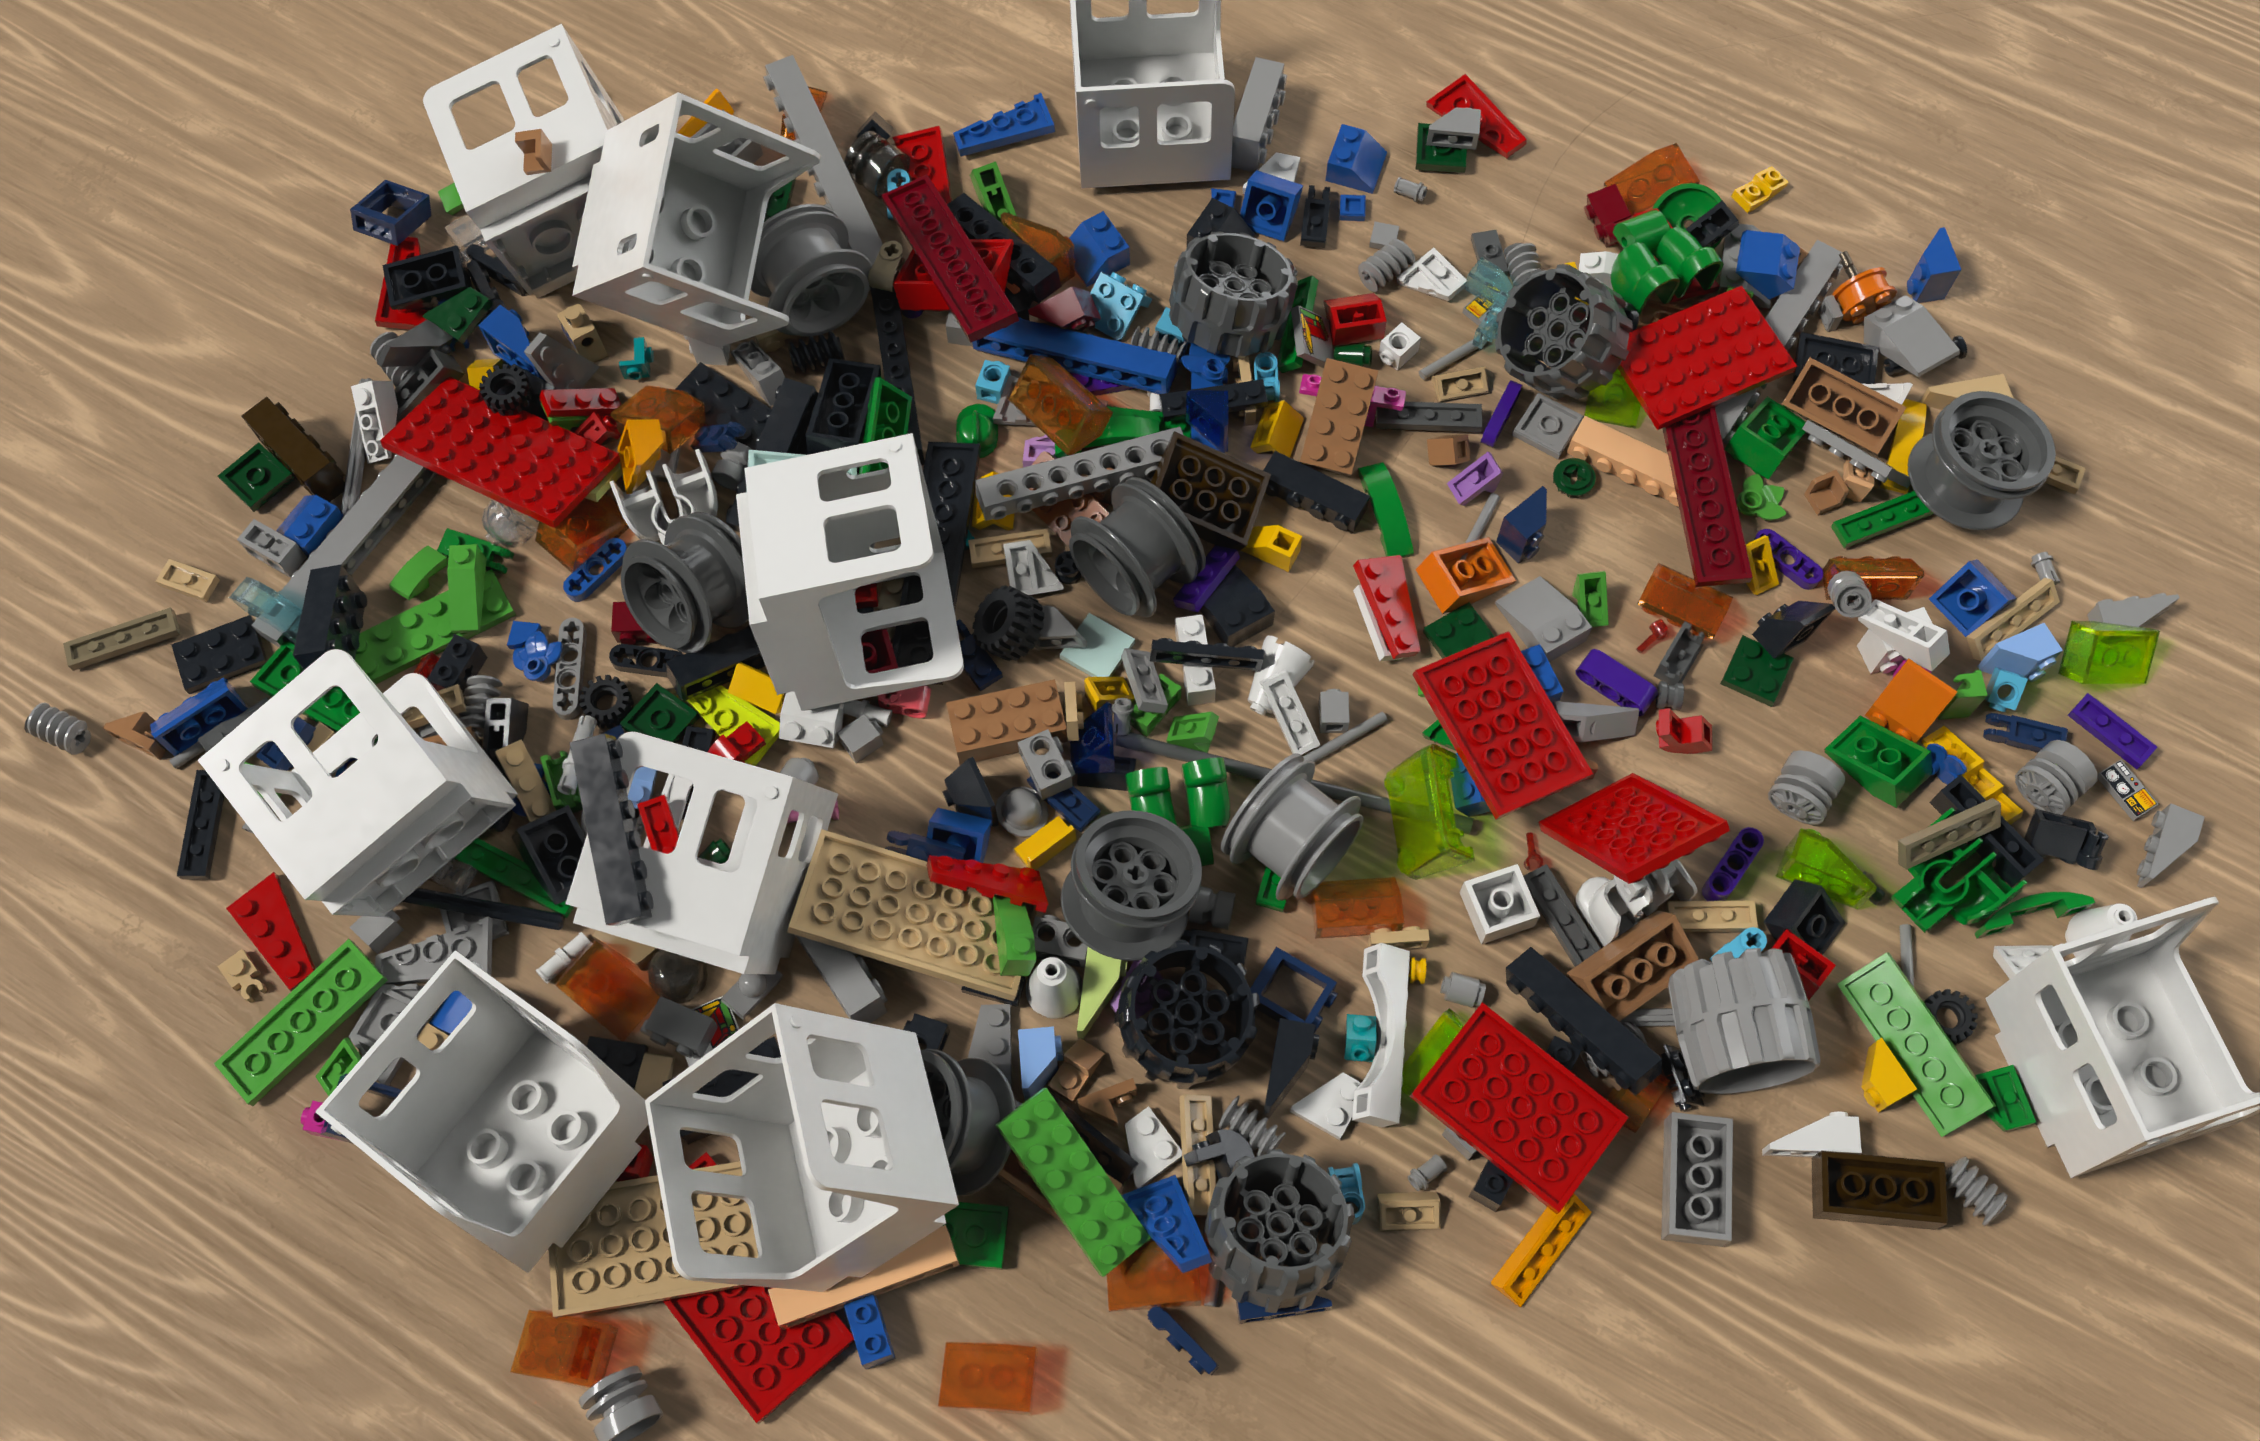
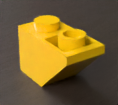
M1279 525L1256 526L1252 529L1247 546L1241 551L1289 572L1301 550L1302 536Z

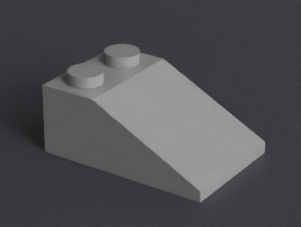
M1906 295L1864 317V343L1879 347L1878 352L1917 377L1960 354V349L1927 309Z
M1541 576L1495 602L1498 609L1527 648L1540 644L1549 662L1584 643L1592 629V626L1577 606Z

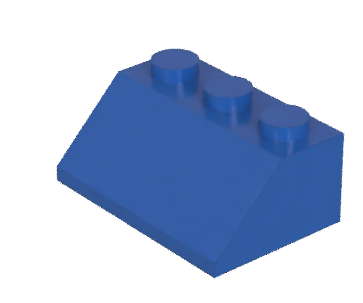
M223 677L209 684L206 689L197 695L187 698L177 708L162 714L158 720L150 724L151 733L171 754L177 756L197 743L198 738L220 723L237 717L246 711L248 707L235 688Z

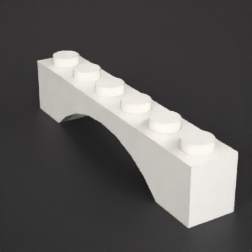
M1384 943L1364 949L1362 977L1370 991L1375 1006L1378 1039L1371 1068L1363 1082L1354 1091L1352 1117L1354 1121L1381 1128L1398 1124L1401 1115L1402 1070L1405 1055L1404 1037L1407 1026V988L1410 971V951Z

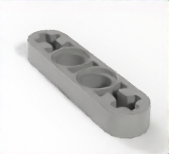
M577 618L564 620L559 628L558 642H562V654L556 662L553 709L563 720L574 719L581 710L579 697L580 694L582 695L587 631L581 620ZM573 627H576L578 630L574 632L573 640L575 643H572L571 636L568 633L573 630ZM572 650L578 652V657L574 661L567 662L564 660L567 652ZM572 675L576 677V681L572 686L564 687L562 685V681L566 676ZM564 694L569 695L568 699L572 705L567 708V711L562 709L563 706H566L567 701Z

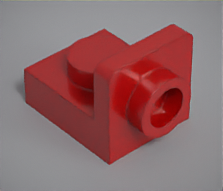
M593 412L573 432L599 445L609 437L617 440L621 437L616 428L618 426L616 421L609 415L603 416L596 412Z

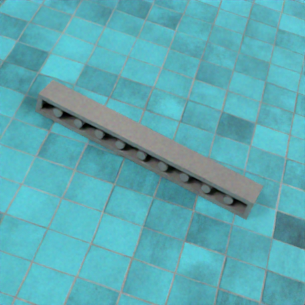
M791 55L765 65L767 74L763 77L769 91L773 90L776 97L773 99L777 110L784 112L786 118L783 120L788 133L793 132L796 140H793L794 142L811 148L821 155L820 163L807 170L808 175H813L816 180L814 187L819 198L824 197L826 201L824 206L833 210L845 222L849 231L847 249L864 254L873 265L883 243L794 56Z
M1819 240L1815 242L1808 256L1799 266L1794 289L1781 294L1765 318L1787 352L1790 351L1797 339L1794 337V334L1796 332L1801 333L1809 320L1806 319L1808 313L1813 315L1821 302L1817 300L1819 296L1825 297L1832 285L1829 282L1830 279H1837L1843 269L1839 256L1842 252ZM1768 383L1760 387L1765 389ZM1760 387L1715 406L1722 442L1726 446L1735 434V431H1733L1735 425L1740 426L1747 417L1746 408L1748 406L1753 408L1760 396L1757 391Z
M395 454L394 459L378 474L374 483L361 494L360 499L344 514L343 519L338 525L329 531L321 545L311 552L303 566L295 571L285 587L276 593L268 607L258 614L252 627L261 637L277 647H280L285 640L294 644L296 642L310 570L342 564L348 574L352 575L437 473Z

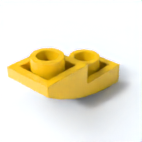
M1771 166L1755 174L1751 182L1735 189L1731 198L1749 213L1778 194L1789 182Z

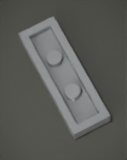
M1124 648L1121 658L1138 710L1165 713L1168 703L1154 663L1150 661V652Z

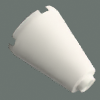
M1269 635L1266 636L1262 645L1264 660L1261 671H1255L1248 697V702L1252 704L1250 709L1263 716L1266 712L1273 713L1259 682L1285 670L1293 687H1295L1315 663V660H1310L1311 656L1287 641L1284 644L1276 643L1278 638Z
M2114 904L2081 911L2069 921L2065 932L2066 942L2068 943L2137 921V915L2131 907L2125 904ZM2131 935L2127 936L2116 945L2128 942ZM2087 949L2074 952L2073 954L2075 957H2078Z
M1055 957L1046 958L1039 963L1027 980V1001L1035 1012L1047 1018H1064L1073 1013L1081 1002L1083 982L1079 973L1072 966Z

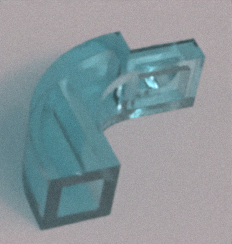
M1483 257L1479 259L1469 272L1464 288L1466 291L1482 299L1489 310L1488 315L1476 329L1472 343L1482 349L1487 341L1492 342L1498 333L1497 315L1498 312L1503 310L1510 297L1508 293L1513 288L1505 273Z
M246 577L229 598L249 615L265 621L295 644L302 610L270 587L255 579Z

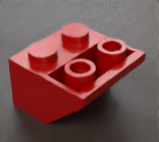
M1374 293L1324 300L1323 304L1326 317L1329 319L1333 346L1384 339L1387 320L1382 300Z
M1787 929L1770 948L1781 949L1783 953H1790L1793 956L1808 1001L1836 966Z

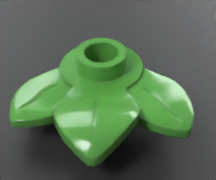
M1759 474L1752 475L1743 483V492L1736 499L1737 509L1745 515H1757L1764 520L1781 519L1786 515V511L1778 504L1783 497L1785 489L1774 485H1764Z

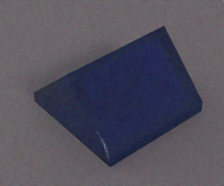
M1190 390L1186 394V422L1222 453L1227 451L1228 391Z
M1107 702L1083 721L1084 729H1078L1079 741H1070L1071 765L1075 774L1115 772L1112 704Z

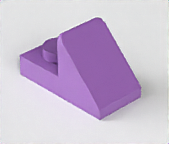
M1487 452L1450 480L1447 485L1459 505L1464 506L1484 490L1493 493L1500 482L1503 472L1492 454Z

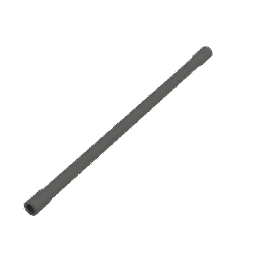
M1132 732L1127 735H1117L1115 743L1119 747L1135 751H1145L1185 762L1207 758H1224L1226 772L1260 781L1272 770L1146 738L1143 735ZM1313 779L1311 781V784L1335 800L1345 801L1352 796H1358L1363 807L1439 825L1445 829L1469 835L1474 819L1451 812L1445 813Z

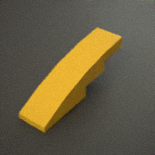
M1942 726L1922 739L1925 748L1929 744L1935 743L1943 746L1947 755L1959 758L1967 767V772L1962 774V776L1986 801L1993 798L2001 803V816L2010 825L2022 817L2023 810L2002 793L2004 785L1983 768L1985 761L1948 728Z

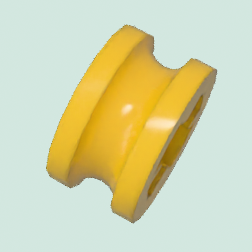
M1411 957L1409 983H1414V981L1418 980L1420 984H1424L1426 978V958H1421V960L1417 961L1415 957Z

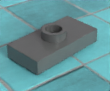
M1497 230L1472 233L1471 241L1482 279L1487 280L1508 276L1509 270Z

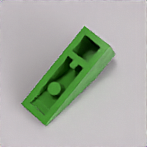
M996 161L973 169L970 173V178L982 207L1017 236L1023 234Z
M477 544L450 545L447 573L452 633L480 632L487 559Z
M994 895L993 905L1000 976H1029L1036 962L1034 933L1025 903L1023 902L1022 906L1010 903L1011 898Z

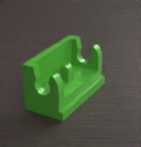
M1981 670L1960 674L1954 678L1953 682L1959 683L1963 681V683L1956 690V695L1939 714L1938 720L1969 717L1988 696Z
M1159 674L1158 677L1168 703L1165 713L1138 710L1137 704L1134 705V711L1131 713V726L1146 737L1181 699L1182 687L1163 674Z
M561 751V757L558 759H552L549 755L541 756V763L555 809L559 810L569 805L573 813L583 810L578 783L574 795L571 793L570 795L563 794L557 789L563 774L562 764L568 757V753Z

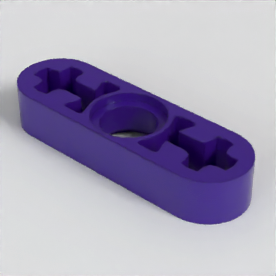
M1510 380L1483 433L1481 443L1492 448L1494 447L1518 400L1523 387L1522 384Z
M1762 529L1756 534L1754 540L1764 535L1769 537L1776 569L1803 589L1811 590L1818 586L1823 577V570L1818 564L1771 529ZM1777 547H1779L1780 549L1778 550L1776 555L1773 554V551H1775ZM1780 555H1791L1794 558V563L1790 565L1783 563ZM1799 563H1800V564L1802 565V567L1799 568L1798 571H1795V569L1797 568V566H1798ZM1809 572L1814 575L1809 579L1805 578V574L1807 575Z

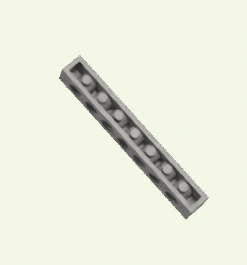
M1181 427L975 480L976 496L985 521L1002 519L1006 515L1017 512L1025 513L1032 508L1044 505L1052 506L1059 501L1070 498L1078 499L1085 494L1093 492H1104L1109 488L1124 483L1132 477L1152 479L1162 458L1157 455L1164 454L1174 431L1183 435Z

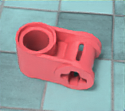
M924 685L877 695L878 705L881 708L892 710L894 714L906 715L912 718H925L932 690Z

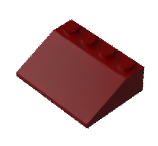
M969 239L1005 294L1014 245L1013 239ZM912 249L893 283L900 309L912 311L950 310Z

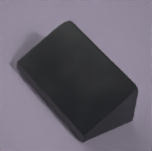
M1081 753L1077 784L1084 787L1128 791L1125 775L1135 771L1136 759Z

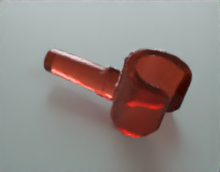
M1662 619L1655 621L1649 626L1653 634L1636 648L1640 654L1656 640L1666 637L1668 627Z
M1526 833L1528 857L1524 860V867L1529 870V859H1535L1538 863L1537 867L1540 868L1543 865V858L1536 853L1533 833Z

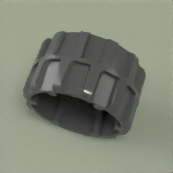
M1218 231L1202 238H1194L1188 243L1187 250L1182 252L1178 258L1169 299L1171 306L1169 317L1172 325L1179 328L1182 337L1186 341L1194 343L1215 355L1224 354L1236 356V358H1246V355L1258 352L1263 354L1272 349L1274 340L1279 341L1283 337L1298 286L1297 277L1292 276L1294 270L1293 263L1289 258H1285L1273 244L1253 238L1249 234Z
M1559 264L1556 269L1550 270L1539 268L1531 272L1529 278L1519 286H1514L1508 293L1510 297L1503 310L1498 312L1496 323H1498V336L1494 343L1496 352L1502 355L1505 360V370L1511 376L1555 399H1560L1564 395H1569L1576 399L1588 396L1591 390L1600 385L1606 386L1613 379V373L1621 361H1625L1629 353L1627 345L1629 333L1633 332L1632 320L1627 318L1623 309L1626 306L1623 297L1588 273H1583L1569 264ZM1575 297L1579 298L1580 300H1582V301H1584V302H1587V303L1590 304V305H1586V304L1580 302L1579 300L1575 299Z
M1272 1149L1267 1154L1258 1157L1244 1156L1237 1160L1232 1174L1229 1177H1222L1217 1181L1202 1234L1212 1259L1208 1267L1212 1277L1221 1280L1232 1291L1231 1297L1238 1302L1243 1303L1247 1301L1265 1307V1312L1277 1313L1279 1308L1297 1305L1299 1309L1312 1306L1317 1293L1322 1288L1328 1291L1336 1283L1352 1243L1350 1230L1355 1214L1352 1204H1346L1341 1192L1342 1182L1335 1174L1330 1176L1325 1170L1316 1165L1314 1158L1305 1154L1302 1158L1284 1154L1281 1149ZM1240 1207V1221L1238 1222L1236 1231H1234L1236 1221L1233 1217L1237 1215L1238 1208ZM1250 1208H1257L1261 1212H1253ZM1301 1222H1308L1312 1227L1305 1226ZM1272 1228L1281 1229L1284 1233H1277ZM1243 1234L1251 1235L1254 1239H1247ZM1317 1236H1318V1240H1319L1321 1243H1323V1245H1322L1321 1248H1320V1251H1319V1254H1318V1255L1316 1254V1250H1317L1316 1238H1317ZM1295 1249H1302L1307 1254H1300Z

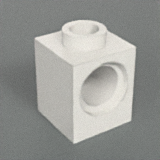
M1401 322L1381 340L1378 355L1385 364L1391 365L1398 371L1418 352L1421 337Z

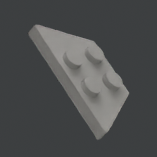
M394 984L382 985L375 992L349 1035L355 1047L361 1052L362 1057L424 986H419L418 984H405L403 986H395ZM424 1024V1025L421 1027V1029L418 1031L417 1037H418V1035L420 1034V1032L422 1031V1029L424 1028L425 1024ZM403 1057L394 1059L379 1076L378 1081L389 1086L405 1059Z

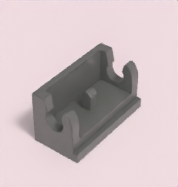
M1685 621L1660 662L1654 677L1667 682L1669 685L1682 683L1704 645L1702 644L1705 638L1704 633L1700 632L1698 636L1693 635L1690 632L1692 625Z

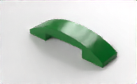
M1114 416L1072 425L1054 435L1056 458L1081 453L1082 448L1115 444L1160 432L1159 421L1144 417Z
M1382 462L1358 468L1364 492L1370 496L1369 499L1381 532L1380 540L1386 557L1401 555L1402 558L1413 556L1414 550L1404 510L1387 467Z
M2046 892L2030 895L2000 909L1981 925L1974 934L1976 939L2002 933L2014 924L2012 918L2053 908L2057 918L2073 915L2087 910L2095 901L2093 897L2072 892Z

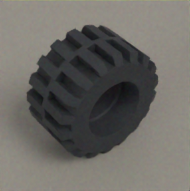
M1004 585L1000 589H993L991 594L988 593L985 596V600L980 603L979 609L975 613V621L972 625V629H974L973 638L976 639L975 643L982 649L1007 661L1019 660L1021 656H1026L1028 651L1035 647V642L1041 636L1040 632L1044 627L1042 621L1045 618L1042 612V605L1035 598L1011 586Z

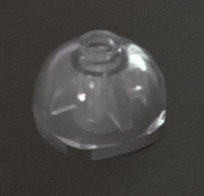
M491 500L483 511L482 524L487 531L485 537L494 546L499 544L507 548L522 546L537 531L523 514L519 515L514 509L495 500Z

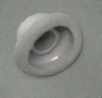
M1025 786L1013 787L1004 791L997 799L996 811L998 821L1009 833L1018 837H1030L1047 824L1049 816L1047 804L1034 789Z

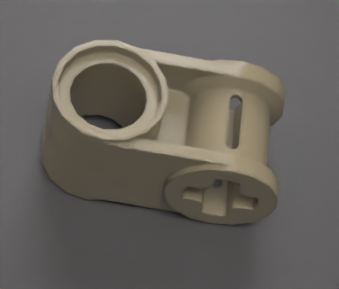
M888 241L880 247L877 258L869 271V287L895 293L893 283L905 263V259L902 257L903 248L899 242Z

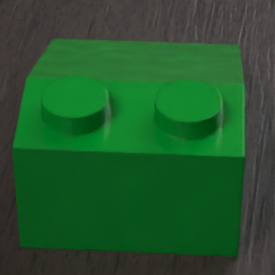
M1767 396L1739 426L1724 450L1732 458L1743 462L1752 468L1756 474L1764 476L1769 480L1805 435L1806 431L1802 428L1806 421Z
M1859 716L1824 749L1825 753L1871 795L1895 808L1932 775V755L1930 750L1862 716Z

